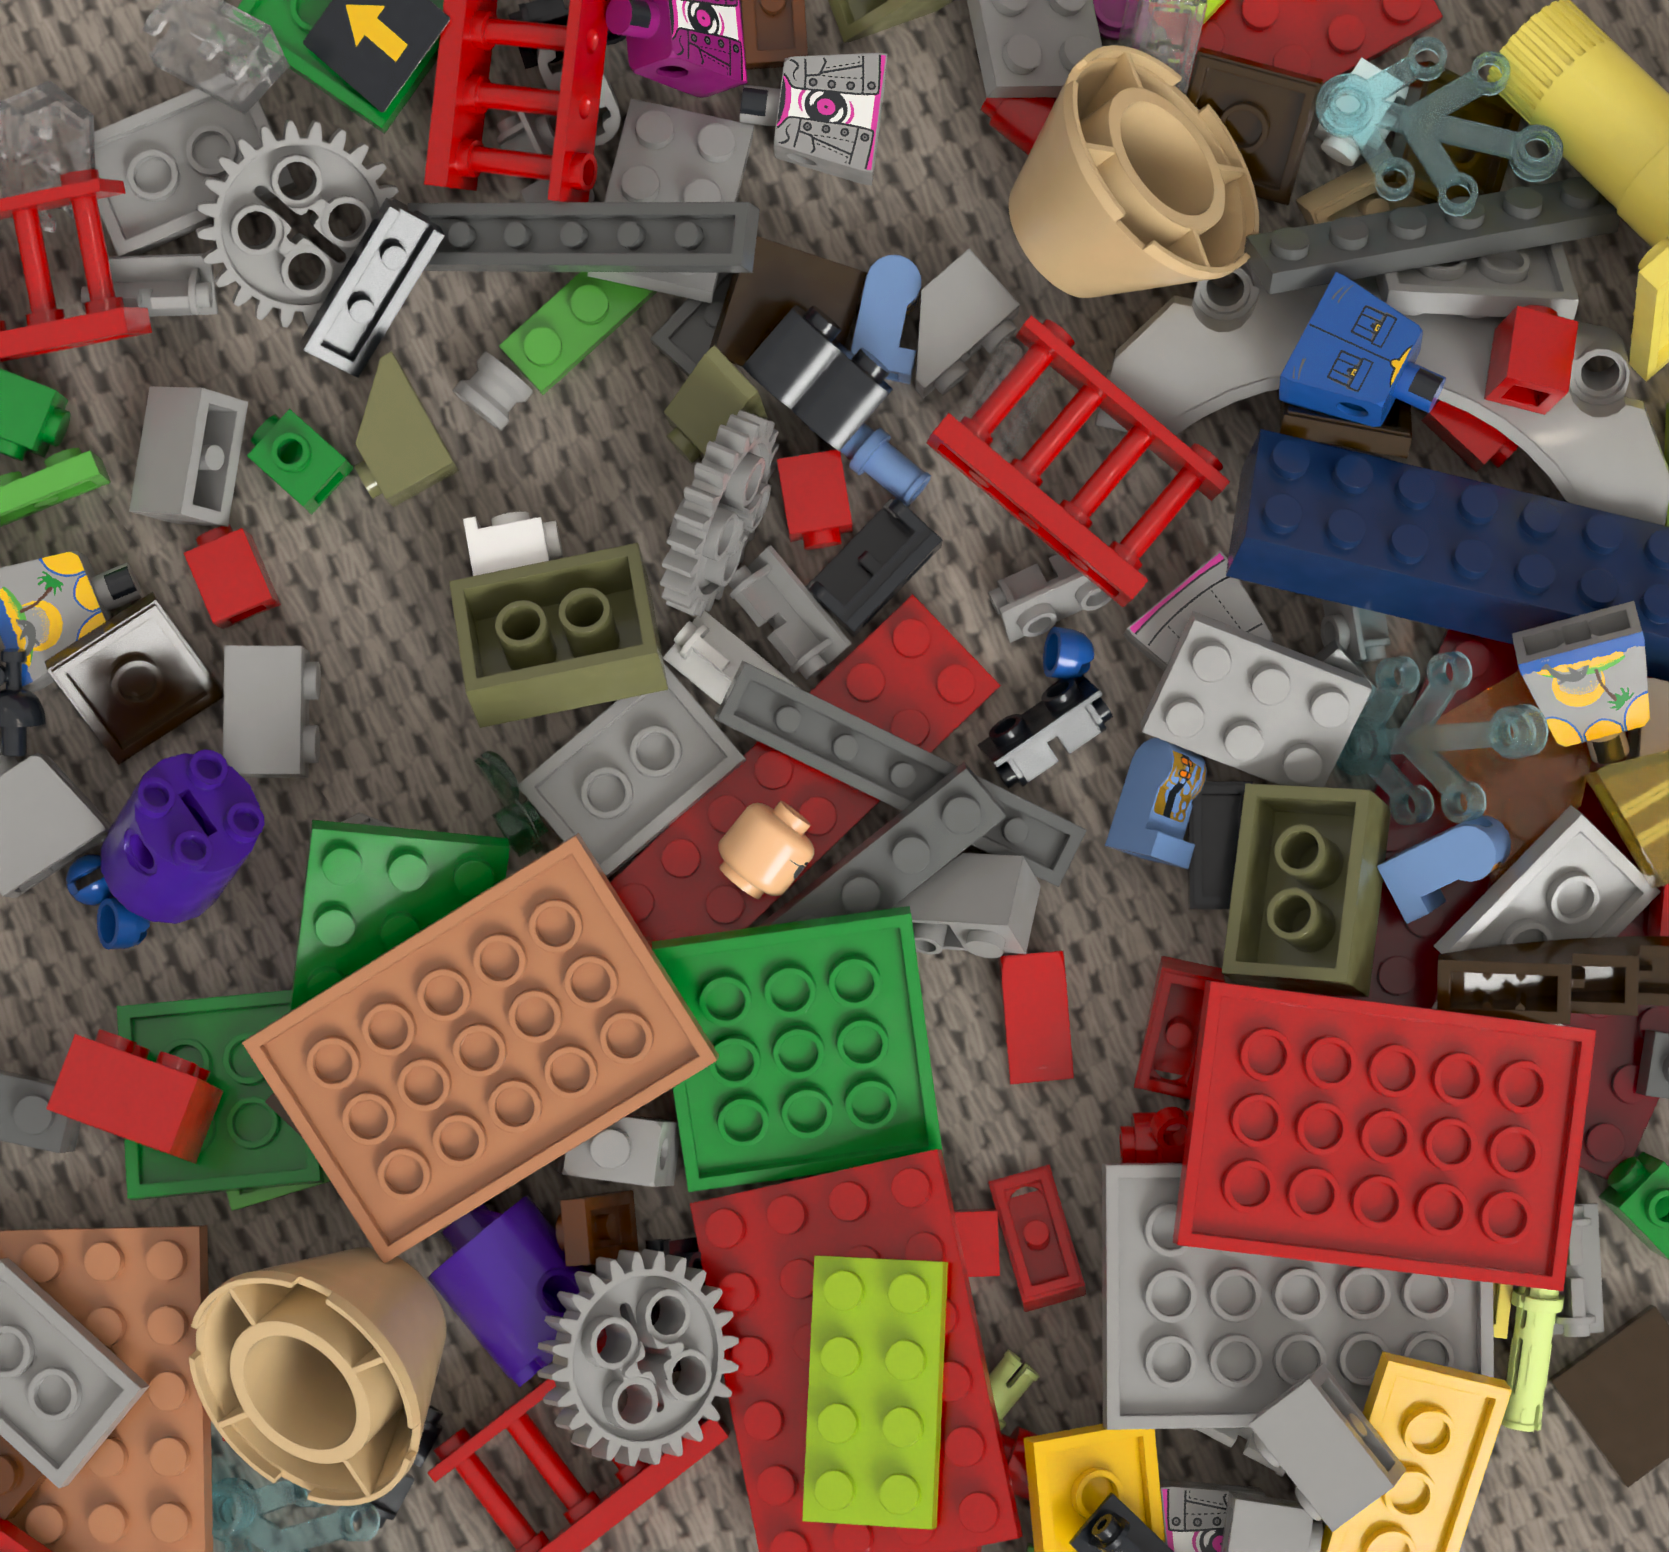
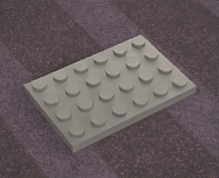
M1102 1163L1103 1427L1107 1430L1249 1428V1423L1265 1406L1322 1363L1359 1410L1363 1412L1382 1351L1494 1378L1493 1283L1176 1245L1172 1241L1182 1163Z

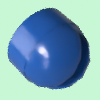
M1053 627L1049 631L1044 645L1043 669L1045 675L1058 679H1074L1087 673L1090 669V661L1094 659L1095 649L1092 642L1082 632L1074 629Z
M95 854L81 856L68 869L66 875L67 889L71 896L82 904L98 906L104 899L114 897L104 877L89 884L80 891L76 886L77 880L101 867V856Z
M106 898L100 903L97 913V931L100 942L105 949H127L139 945L147 936V929L150 927L149 920L128 911L116 898Z

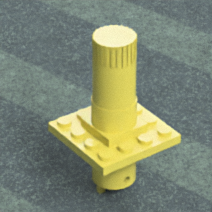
M1571 0L1554 1L1530 17V20L1524 23L1510 37L1508 43L1502 47L1499 55L1492 62L1493 65L1488 71L1490 74L1487 76V83L1617 209V214L1652 247L1638 265L1640 271L1635 290L1636 301L1633 312L1634 320L1630 337L1629 365L1647 382L1669 362V93Z

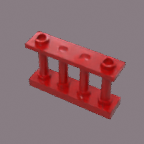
M444 0L443 12L450 17V21L441 32L439 40L424 185L477 191L478 176L483 172L550 181L548 200L588 202L589 192L596 182L598 171L594 149L608 35L606 10L611 0H570L567 26L498 19L496 15L498 0ZM498 44L564 52L560 90L491 83L489 74L492 49ZM488 109L557 116L553 155L484 147L482 137L485 112Z
M98 169L80 170L60 175L61 186L0 199V220L13 217L31 313L25 315L27 322L25 327L7 330L6 322L4 320L0 321V363L152 333L148 308L124 307L123 297H116L98 207L97 199L126 194L123 181L101 179ZM72 205L90 302L84 303L85 315L65 318L64 309H57L38 212Z
M1031 315L1015 336L1029 350L971 419L964 416L959 422L948 413L932 432L926 444L1121 607H1124L1134 599L1149 581L1138 571L1142 567L1139 559L1196 490H1199L1212 501L1226 488L1230 481L1220 473L1223 465L1210 451L1196 443L1191 447L1187 446L1072 349L1075 345L1073 338L1062 327L1049 319H1045L1043 323H1040ZM1050 366L1076 387L1078 392L1021 460L1013 458L1008 463L989 447L993 443V438L990 435L1045 369ZM1099 407L1128 432L1071 501L1063 499L1060 504H1057L1039 488L1043 484L1040 476ZM1150 449L1174 469L1177 474L1121 542L1112 541L1108 546L1089 530L1093 525L1090 517L1143 453Z
M605 1328L601 1330L597 1338L598 1353L602 1352L606 1345L607 1335ZM545 1379L473 1436L463 1427L433 1450L440 1461L427 1473L436 1483L452 1469H455L516 1549L514 1552H582L726 1440L731 1430L721 1417L718 1422L701 1418L698 1423L704 1439L698 1442L681 1436L683 1455L679 1457L661 1452L659 1464L653 1465L638 1459L635 1466L615 1462L613 1458L612 1462L618 1468L614 1475L621 1484L600 1499L594 1490L589 1493L586 1492L526 1413L543 1400L549 1391L556 1387L555 1380ZM505 1428L567 1509L563 1516L569 1524L550 1539L543 1530L538 1533L534 1531L475 1453Z

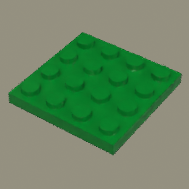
M910 906L652 941V950L719 1054L716 1062L673 1087L688 1192L830 1173L930 1150H942Z

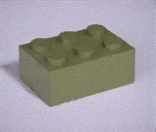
M638 543L449 581L465 692L480 728L668 690L650 583Z
M1246 783L1222 974L1241 985L1305 993L1369 997L1383 878L1377 866L1383 863L1386 858L1391 807L1371 790Z

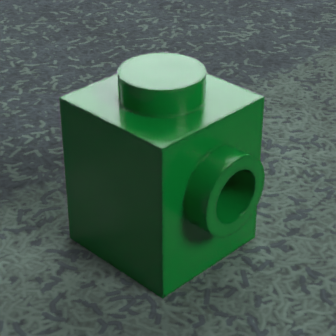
M0 368V454L22 462L27 451L45 458L50 445L59 446L67 432L71 417L70 412L65 410L68 399L55 389Z
M291 409L281 418L276 414L272 415L257 429L250 441L255 447L247 455L252 462L311 515L354 469L347 459Z
M1642 1151L1638 1157L1627 1158L1611 1172L1607 1180L1609 1186L1600 1194L1599 1198L1651 1251L1669 1260V1166L1664 1161Z

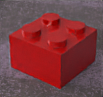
M99 1029L95 1041L75 1034L46 1109L196 1164L223 1090L206 1082L210 1071L197 1066L193 1062L160 1051L156 1063L147 1060L150 1049Z

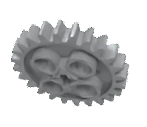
M287 119L283 128V138L275 139L272 132L265 125L259 126L261 145L253 148L245 139L238 137L236 142L242 157L237 162L223 155L217 157L218 162L227 172L224 180L213 177L204 178V184L216 193L217 196L215 201L197 203V210L213 217V224L196 229V235L201 239L215 241L216 246L204 253L202 259L205 264L223 262L225 265L214 279L218 287L227 286L235 281L239 284L232 299L236 306L239 307L251 297L257 299L255 306V316L257 319L262 321L272 307L279 308V319L282 327L288 328L295 311L302 312L303 318L309 327L317 314V310L322 306L386 198H393L399 191L395 185L378 186L375 182L387 168L383 162L372 163L366 167L361 164L369 148L366 144L361 142L348 152L344 150L346 131L338 128L327 142L322 140L320 122L313 120L308 127L306 136L303 137L299 136L294 122L291 119ZM292 162H303L310 167L312 172V183L309 189L298 196H290L283 193L278 184L282 168ZM259 185L266 187L299 215L305 214L308 209L314 211L310 216V223L318 232L345 253V260L343 262H336L304 234L297 233L292 239L288 238L287 235L291 230L289 223L255 195V188ZM350 203L360 209L362 216L361 224L352 235L346 237L336 236L330 231L328 225L329 215L336 206ZM257 211L269 215L272 221V232L266 241L261 244L250 245L240 240L238 224L247 213ZM304 252L319 256L322 268L317 280L308 285H297L290 281L288 266L295 256Z
M739 410L737 415H730L726 426L722 424L719 426L716 440L708 442L702 463L697 462L695 465V478L692 485L686 486L683 491L685 498L674 515L666 544L671 545V549L662 562V567L667 569L660 581V585L665 587L661 597L667 600V606L692 616L701 617L704 610L708 612L711 610L715 599L720 600L722 598L724 588L731 581L739 562L743 563L745 547L748 541L754 539L755 529L758 527L766 511L772 485L768 484V480L777 466V463L772 461L779 448V444L775 443L779 432L773 429L774 422Z
M643 1249L641 1255L636 1251L619 1250L617 1261L615 1259L599 1257L596 1259L597 1276L577 1271L574 1274L580 1290L578 1294L559 1291L557 1294L561 1304L566 1308L564 1316L552 1315L545 1317L544 1321L557 1331L556 1339L538 1343V1349L552 1354L553 1364L543 1367L537 1373L538 1377L555 1380L556 1387L544 1396L543 1401L545 1404L564 1407L554 1422L555 1425L571 1431L575 1429L571 1443L587 1449L592 1447V1456L608 1461L614 1458L615 1462L629 1466H635L638 1459L653 1465L659 1464L661 1451L679 1457L683 1455L681 1436L700 1442L704 1438L698 1421L701 1418L719 1421L720 1415L711 1404L714 1396L724 1398L731 1397L732 1391L722 1384L720 1380L723 1373L738 1371L739 1366L732 1361L724 1359V1350L739 1343L738 1337L724 1335L721 1327L734 1317L733 1312L713 1308L723 1291L717 1287L702 1286L707 1272L697 1268H686V1258L666 1255L664 1257V1252ZM659 1301L660 1315L657 1322L652 1325V1308ZM605 1328L607 1335L606 1345L602 1352L598 1353L597 1338L601 1330ZM680 1361V1377L673 1385V1368ZM626 1388L628 1395L627 1404L619 1414V1396Z

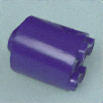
M204 749L197 751L195 754L183 753L160 760L142 776L110 827L101 847V872L111 894L128 911L151 922L177 924L197 918L217 901L249 856L265 825L264 815L260 810L259 803L250 784L233 767L227 764L226 759L221 754L213 750Z
M528 1195L503 1214L490 1211L483 1203L452 1222L441 1234L452 1246L453 1255L427 1277L509 1379L512 1378L518 1387H521L537 1371L553 1361V1355L538 1349V1343L556 1339L557 1331L551 1328L544 1320L546 1316H564L566 1308L561 1304L557 1294L559 1291L578 1294L580 1290L574 1274L577 1271L591 1273L586 1265L566 1266L565 1252L558 1245L556 1229Z

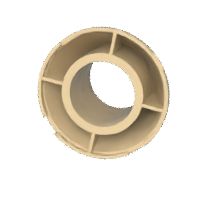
M1118 45L1103 46L1088 53L1072 68L1009 196L1011 224L1016 238L1030 262L1054 286L1069 295L1079 298H1094L1222 278L1247 262L1251 256L1247 252L1244 253L1246 236L1259 234L1258 202L1250 173L1235 141L1219 116L1209 104L1199 110L1175 86V84L1181 81L1182 76L1160 60L1134 48Z
M359 1247L246 1272L223 1282L206 1297L199 1306L191 1324V1327L197 1329L196 1351L189 1356L193 1382L203 1407L214 1426L231 1448L249 1466L272 1483H275L282 1476L290 1482L310 1490L311 1492L308 1494L307 1500L334 1506H352L372 1502L387 1494L402 1480L413 1465L419 1449L446 1340V1320L442 1306L431 1286L417 1270L397 1256L387 1263H383L374 1248Z

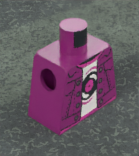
M740 0L610 1L606 10L607 27L613 34L626 36L628 62L635 74L699 98L709 97L748 83Z

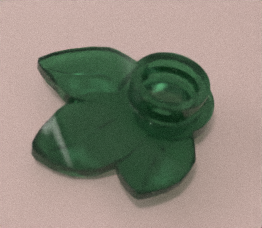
M491 750L481 754L484 759L477 758L474 762L484 775L496 797L504 806L492 814L495 823L503 836L508 838L509 845L519 858L531 850L535 854L540 853L544 850V847L539 837L548 832L545 824L529 800L523 803L519 802V784L515 774L505 760Z

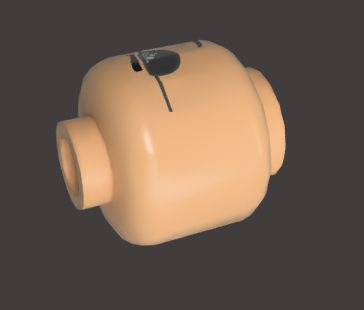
M780 801L774 809L763 803H753L744 810L720 840L718 850L724 862L719 868L734 884L756 899H760L764 893L771 896H780L791 886L814 856L813 844L804 834L811 824L799 812L783 801Z

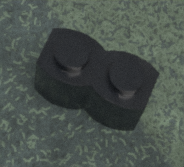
M795 305L742 367L768 392L790 408L815 433L836 450L840 451L893 390L884 381L890 372L876 357L864 348H860L855 355L845 348L836 339V336L842 331L841 328L822 310L812 305L805 312L798 305Z

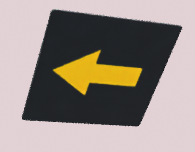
M332 0L304 39L303 44L380 112H385L446 27L450 17L430 0Z

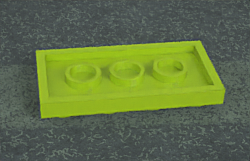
M821 1255L814 1257L802 1521L917 1529L937 1528L948 1262Z

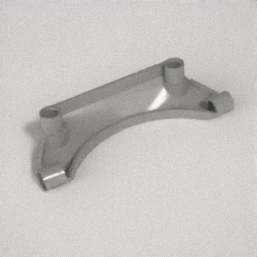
M1247 262L1234 271L1242 279V282L1236 287L1221 288L1216 286L1211 280L1198 281L1193 299L1174 295L1116 350L1112 369L1107 370L1106 378L1174 435H1177L1201 418L1234 402L1279 389L1280 375L1329 284L1269 295ZM1376 276L1352 280L1381 300ZM1423 313L1416 316L1404 315L1418 324L1423 330L1421 350L1415 364L1446 377L1443 389L1438 397L1439 400L1469 412L1499 430L1522 448L1549 476L1568 503L1665 526L1669 502V467L1644 402L1624 397L1629 383L1630 369L1624 340L1615 330L1606 326H1597L1579 321L1569 392L1549 412L1543 415L1484 399L1494 330L1506 317L1486 316L1473 319L1462 315ZM1598 355L1610 357L1615 361L1610 368L1601 372H1592L1583 367L1586 361ZM1098 407L1095 426L1128 432Z

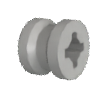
M484 352L477 360V371L470 380H460L452 390L466 405L500 431L509 423V411L514 405L526 402L534 393L521 378L488 352Z

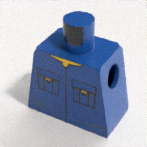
M1335 272L1280 375L1279 400L1367 426L1380 427L1396 398L1430 413L1443 389L1446 377L1415 364L1421 350L1423 330L1418 324L1348 277Z

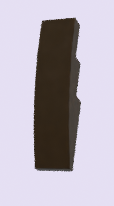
M1669 936L1560 939L1505 944L1438 954L1437 1009L1545 1024H1570L1571 1013L1638 1016V1005L1669 1006Z

